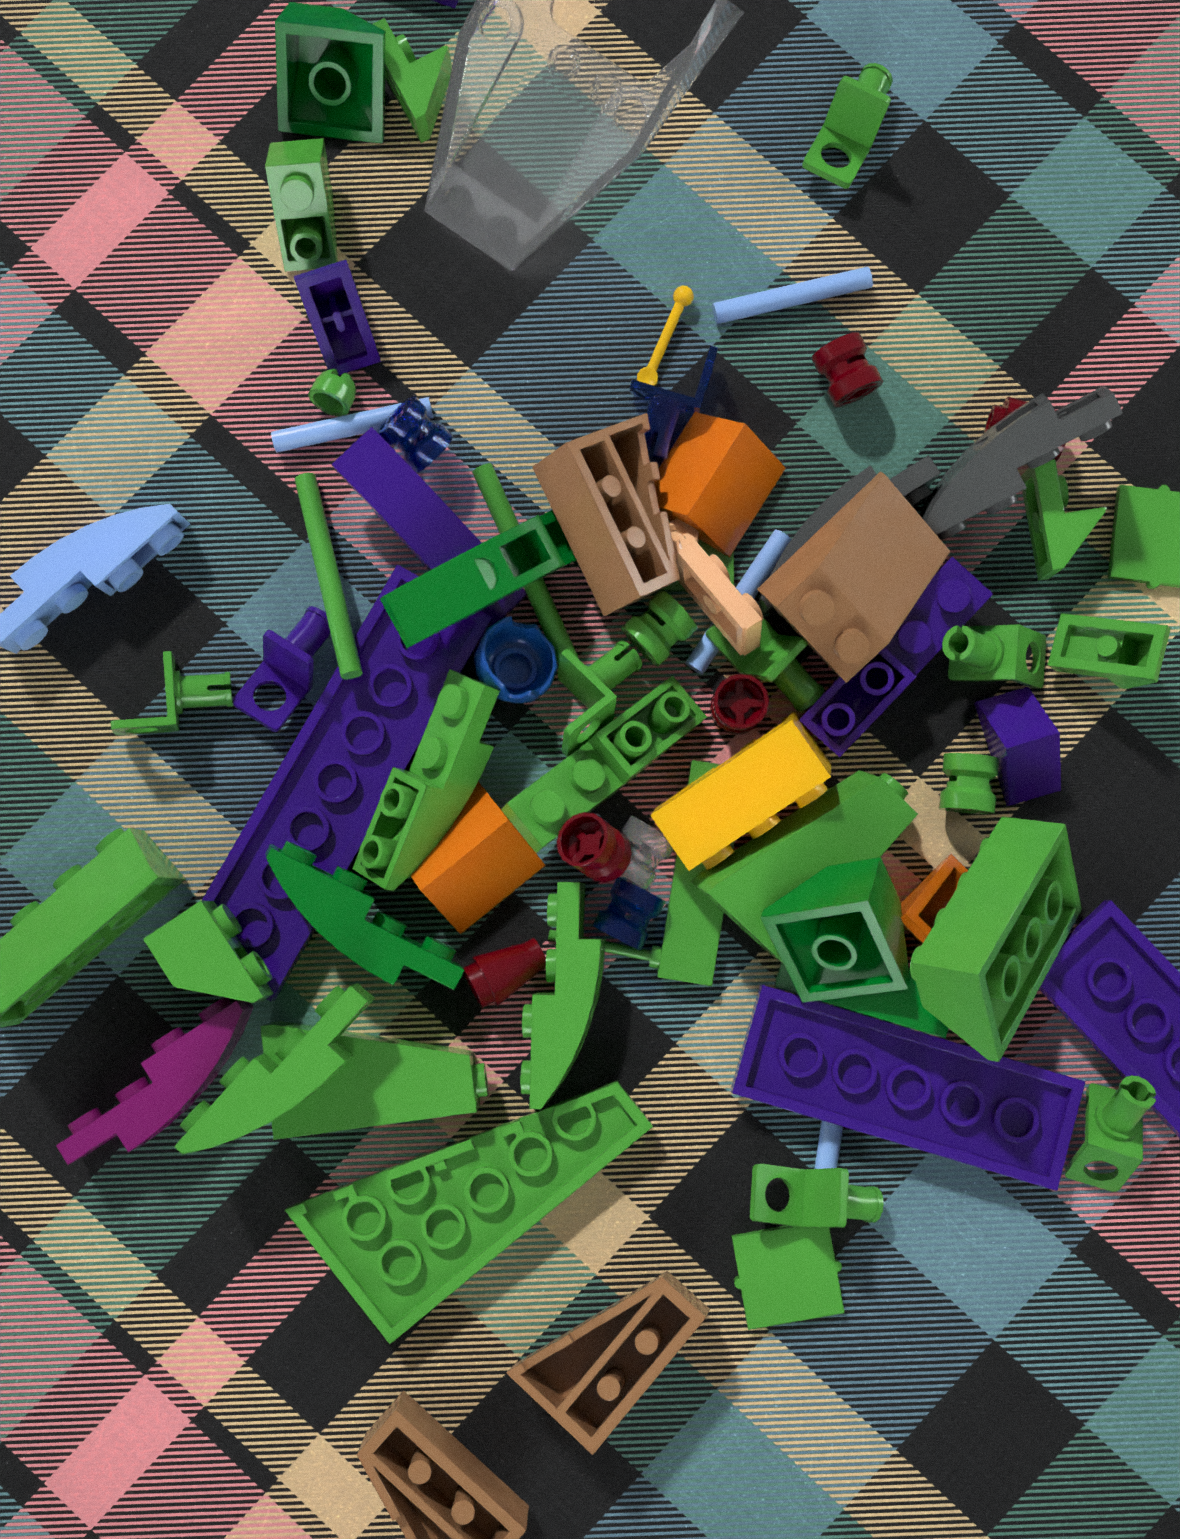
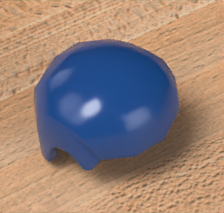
M504 617L488 627L474 654L476 677L480 682L500 690L497 699L504 702L530 703L540 698L552 686L558 670L555 648L545 635L541 633L539 626L536 624L526 625L517 623L512 620V617Z

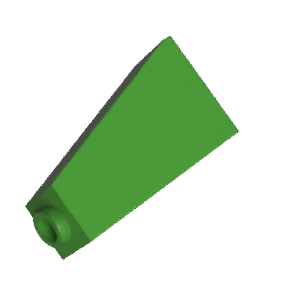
M858 770L827 790L813 802L782 819L763 835L748 841L736 849L729 857L716 866L700 872L691 883L767 953L782 962L760 918L763 910L827 866L881 857L918 813L904 801L908 792L893 777L884 772L878 777Z
M286 1021L271 1022L260 1026L263 1054L266 1053L279 1065L282 1060L275 1055L279 1048L299 1028L307 1034L313 1026ZM345 1031L337 1041L353 1057L329 1081L307 1099L272 1121L273 1139L277 1140L476 1113L480 1108V1097L489 1096L485 1063L475 1064L474 1051Z

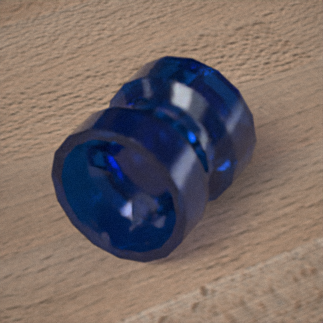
M415 395L399 405L377 430V433L390 446H396L403 453V459L416 473L424 470L436 460L453 439V435L442 423H433L427 416L426 406Z
M618 877L610 890L612 900L608 908L599 911L592 926L641 951L648 937L646 927L652 918L659 916L666 901ZM626 913L631 915L629 920L624 918Z

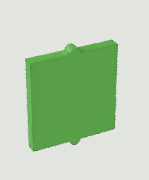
M1119 485L1117 487L1107 579L1146 583L1148 589H1155L1159 585L1180 588V492L1170 491L1167 485H1162L1157 489Z
M786 1225L731 1235L738 1276L734 1278V1284L736 1288L741 1289L748 1330L845 1313L837 1273L841 1271L842 1265L834 1257L829 1228H804Z

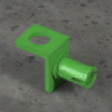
M869 63L861 70L858 80L849 76L842 77L824 124L802 163L804 169L842 188L848 189L851 186L873 145L891 102V98L886 93L891 88L893 78L886 67L877 63ZM827 148L839 149L848 156L850 163L843 168L832 167L823 160L821 152Z
M763 618L760 647L746 656L743 654L740 656L714 623L706 631V637L740 674L751 675L759 681L773 682L797 711L801 712L808 709L822 696L824 687L820 683L818 684L796 659V656L808 644L803 637L780 635Z
M1020 624L962 625V628L954 626L945 634L942 648L946 657L949 658L948 677L950 680L1014 681L1030 688L1043 687L1047 642L1044 634ZM1028 645H1030L1033 654L1030 672L1026 664Z
M624 640L618 641L612 649L590 666L584 665L569 649H565L560 653L558 666L559 681L588 708L586 712L564 729L562 753L566 757L578 750L595 733L613 721L617 696L611 690L642 668V660L634 648L626 655L624 654V651L630 646L628 642ZM590 722H592V723L588 726V728L581 733V731H582Z
M172 651L163 652L167 717L110 721L111 730L117 736L180 731L179 714H183V708L233 707L230 672L181 676L180 671H175V659Z
M1133 1075L1127 1076L1121 1081L1117 1090L1091 1083L1086 1089L1085 1142L1065 1167V1177L1112 1192L1119 1191L1143 1161V1115L1156 1102V1099L1152 1098L1156 1095V1091L1146 1079ZM1094 1161H1103L1113 1164L1117 1169L1114 1172L1101 1174L1088 1170L1085 1165Z
M755 1164L752 1169L750 1219L755 1222L804 1228H844L847 1219L875 1223L880 1219L883 1212V1195L880 1189L875 1186L864 1187L848 1184L849 1172L844 1168L798 1169L768 1164ZM775 1178L781 1179L789 1189V1202L785 1209L780 1212L772 1210L768 1206L765 1197L767 1185Z

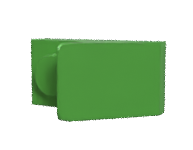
M383 18L373 23V25L386 31L385 79L420 143H423L431 138L451 79L452 64L449 47L447 45L416 60L404 34L395 37L386 19Z
M1055 459L1039 467L1028 468L1021 475L1026 486L1022 493L1038 581L1050 579L1066 566L1107 510V507L1065 513L1064 508L1067 507L1069 500L1068 486L1065 477L1058 475Z
M1061 613L1048 666L1059 672L1108 678L1122 689L1157 683L1171 628L1168 625Z

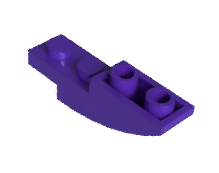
M950 557L936 572L889 644L847 683L838 676L799 721L840 758L917 677L916 675L942 649L943 638L947 631L954 626L962 628V625L982 607L993 593L954 557Z

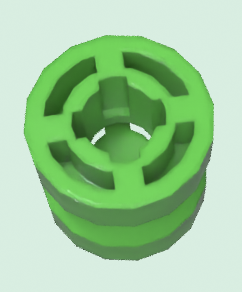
M660 590L649 600V609L641 616H632L621 629L635 648L653 665L659 667L670 656V648L677 641H686L698 630V627L686 610L671 595Z
M970 753L944 754L942 771L950 779L947 782V787L940 793L939 809L968 814H995L996 796L991 792V785L989 783L998 775L999 758Z

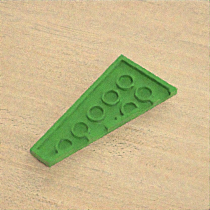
M614 1081L290 1205L285 1209V1212L387 1342L391 1344L649 1131L653 1124L618 1081Z

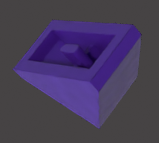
M346 259L294 276L296 286L328 370L337 369L338 375L381 362L358 289Z
M1021 688L975 702L974 705L990 755L999 758L997 777L1006 806L1061 791L1060 732L1030 688Z

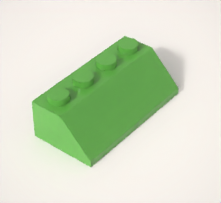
M1001 817L989 838L983 839L979 854L969 870L960 876L957 889L948 904L937 913L934 926L922 946H918L911 957L910 974L912 979L916 981L922 1006L990 1061L1000 1062L1082 910L1066 824Z
M118 828L108 834L95 847V850L99 853L83 868L78 864L65 871L53 883L56 891L41 904L38 901L28 904L10 920L13 928L0 939V1028L20 1024L186 880L144 830L128 828L124 831L122 828Z

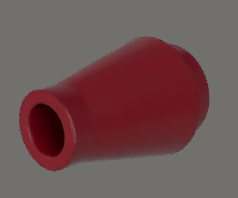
M532 938L521 944L472 957L473 963L463 968V974L482 1008L493 1002L496 1006H499L537 973L546 969V957L536 939Z

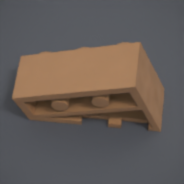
M647 413L566 442L532 467L603 616L642 600L680 579L667 512H660L654 485V482L660 479L657 462H650L644 435L645 432L650 430Z
M666 1271L518 1361L506 1373L593 1455L701 1325L710 1309L670 1272Z
M404 1390L366 1432L357 1452V1457L392 1521H397L406 1539H519L525 1533L529 1505Z

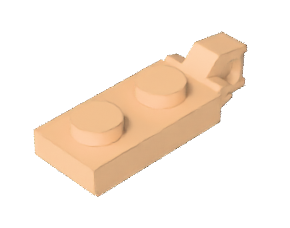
M677 518L669 522L680 576L679 583L740 656L742 654L746 656L760 647L763 614L755 599L748 593L741 594L731 583L728 570L720 558L714 554L708 556L698 544V530Z

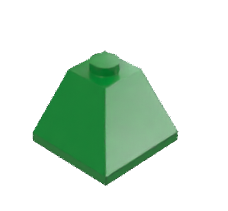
M289 2L275 20L278 131L383 144L385 133L386 31L343 8Z
M881 857L827 866L763 910L760 918L802 1003L906 990L909 988L910 976L904 926L901 919V901Z

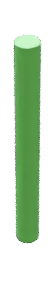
M486 463L475 468L472 473L499 533L501 534L519 525L492 463ZM541 578L525 586L524 589L543 632L555 648L558 665L560 653L565 649H569L579 659L544 579Z
M303 473L295 477V484L340 676L342 679L357 678L363 672L317 478L314 473Z

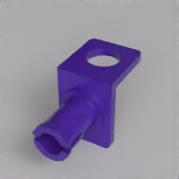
M309 606L304 616L285 639L272 630L268 629L263 635V662L233 698V705L237 709L273 732L281 729L313 687L314 659L312 657L331 634L326 613L317 607ZM274 684L284 691L286 700L279 709L266 711L255 704L253 699L255 691L262 685Z

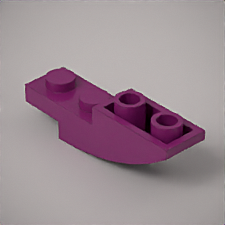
M224 997L198 1014L203 1023L185 1034L181 1027H178L152 1043L151 1046L156 1054L141 1063L152 1083L149 1084L144 1076L119 1091L115 1096L120 1104L102 1115L97 1107L70 1123L68 1128L73 1135L56 1145L67 1165L87 1156L116 1136L119 1137L129 1153L144 1145L172 1124L208 1088L228 1061L245 1030L254 1008L250 1002L240 1000L231 1003L229 998Z

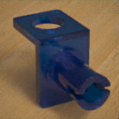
M710 345L695 398L631 380L630 393L645 398L644 401L648 403L646 413L648 414L650 430L644 433L648 454L654 434L657 433L658 437L653 450V456L667 459L679 413L684 414L686 411L700 413L718 355V347Z

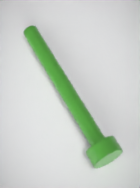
M550 929L548 940L556 942V930ZM608 941L605 943V952L646 960L649 961V967L659 968L662 947L653 945L652 950Z

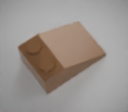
M880 471L757 590L800 637L804 638L812 650L847 683L889 644L951 551L889 478Z

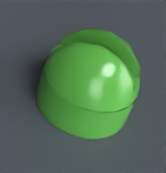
M329 369L323 371L316 378L308 396L310 401L321 411L340 417L348 414L355 400L356 386L348 373H343L340 377L338 376L337 369Z

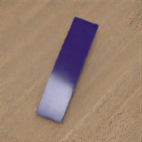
M372 426L332 463L334 470L366 501L375 514L397 535L429 571L481 544L480 540ZM522 588L481 611L492 617L493 622L491 625L506 617L527 597L526 591Z

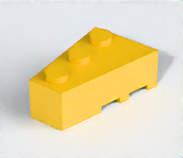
M795 710L781 720V724L759 739H753L740 748L741 751L716 768H712L656 807L650 815L688 871L701 863L706 870L711 869L734 852L730 845L732 842L747 832L752 839L763 835L781 821L776 814L794 801L799 808H802L828 790L824 781L831 777V763L806 726L799 721L800 717Z

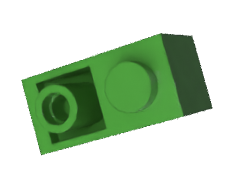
M324 138L270 143L265 170L284 271L311 270L338 262L333 191Z
M201 900L143 938L173 987L250 1003L263 1001L274 994L267 982L272 980L271 972L255 951L250 954L246 952L236 936L242 932L241 926L225 904L217 907L214 901Z

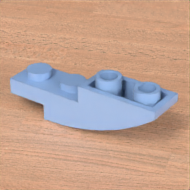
M164 504L112 515L84 526L59 539L33 556L10 575L24 593L0 613V647L17 654L21 649L25 651L37 645L48 632L47 626L61 613L66 614L75 610L86 600L89 594L87 589L92 585L109 596H112L116 591L124 592L142 577V568L157 554L162 556L169 553L181 542L184 536L182 531L190 523L171 504Z

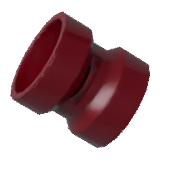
M859 332L843 335L827 343L817 350L811 358L817 372L826 376L830 384L827 393L836 408L849 405L864 398L878 389L884 382L877 367L868 363L865 357L867 346Z
M737 674L729 676L720 683L711 698L710 713L712 720L718 728L726 733L738 735L749 732L761 722L767 713L769 705L767 690L761 681L751 675Z
M583 812L572 816L564 823L558 834L557 849L562 860L575 869L580 870L581 873L595 882L606 883L616 880L625 872L630 864L632 851L631 844L626 836L594 813Z

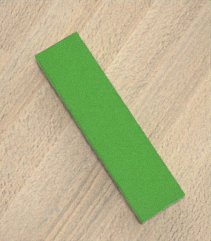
M692 760L687 785L720 764ZM735 841L730 844L733 850ZM677 854L657 977L712 986L724 912L691 883L700 872L706 869L701 863L688 871Z

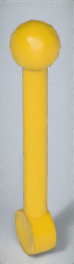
M682 285L675 289L673 293L674 306L647 367L640 369L637 374V384L643 390H652L658 383V373L656 371L684 307L690 305L694 299L693 291L688 286Z

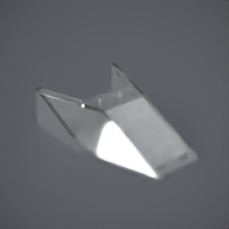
M476 0L457 38L424 211L510 271L516 269L643 154L744 11L728 0H715L692 42L653 78L640 81L560 27L553 18L554 0Z

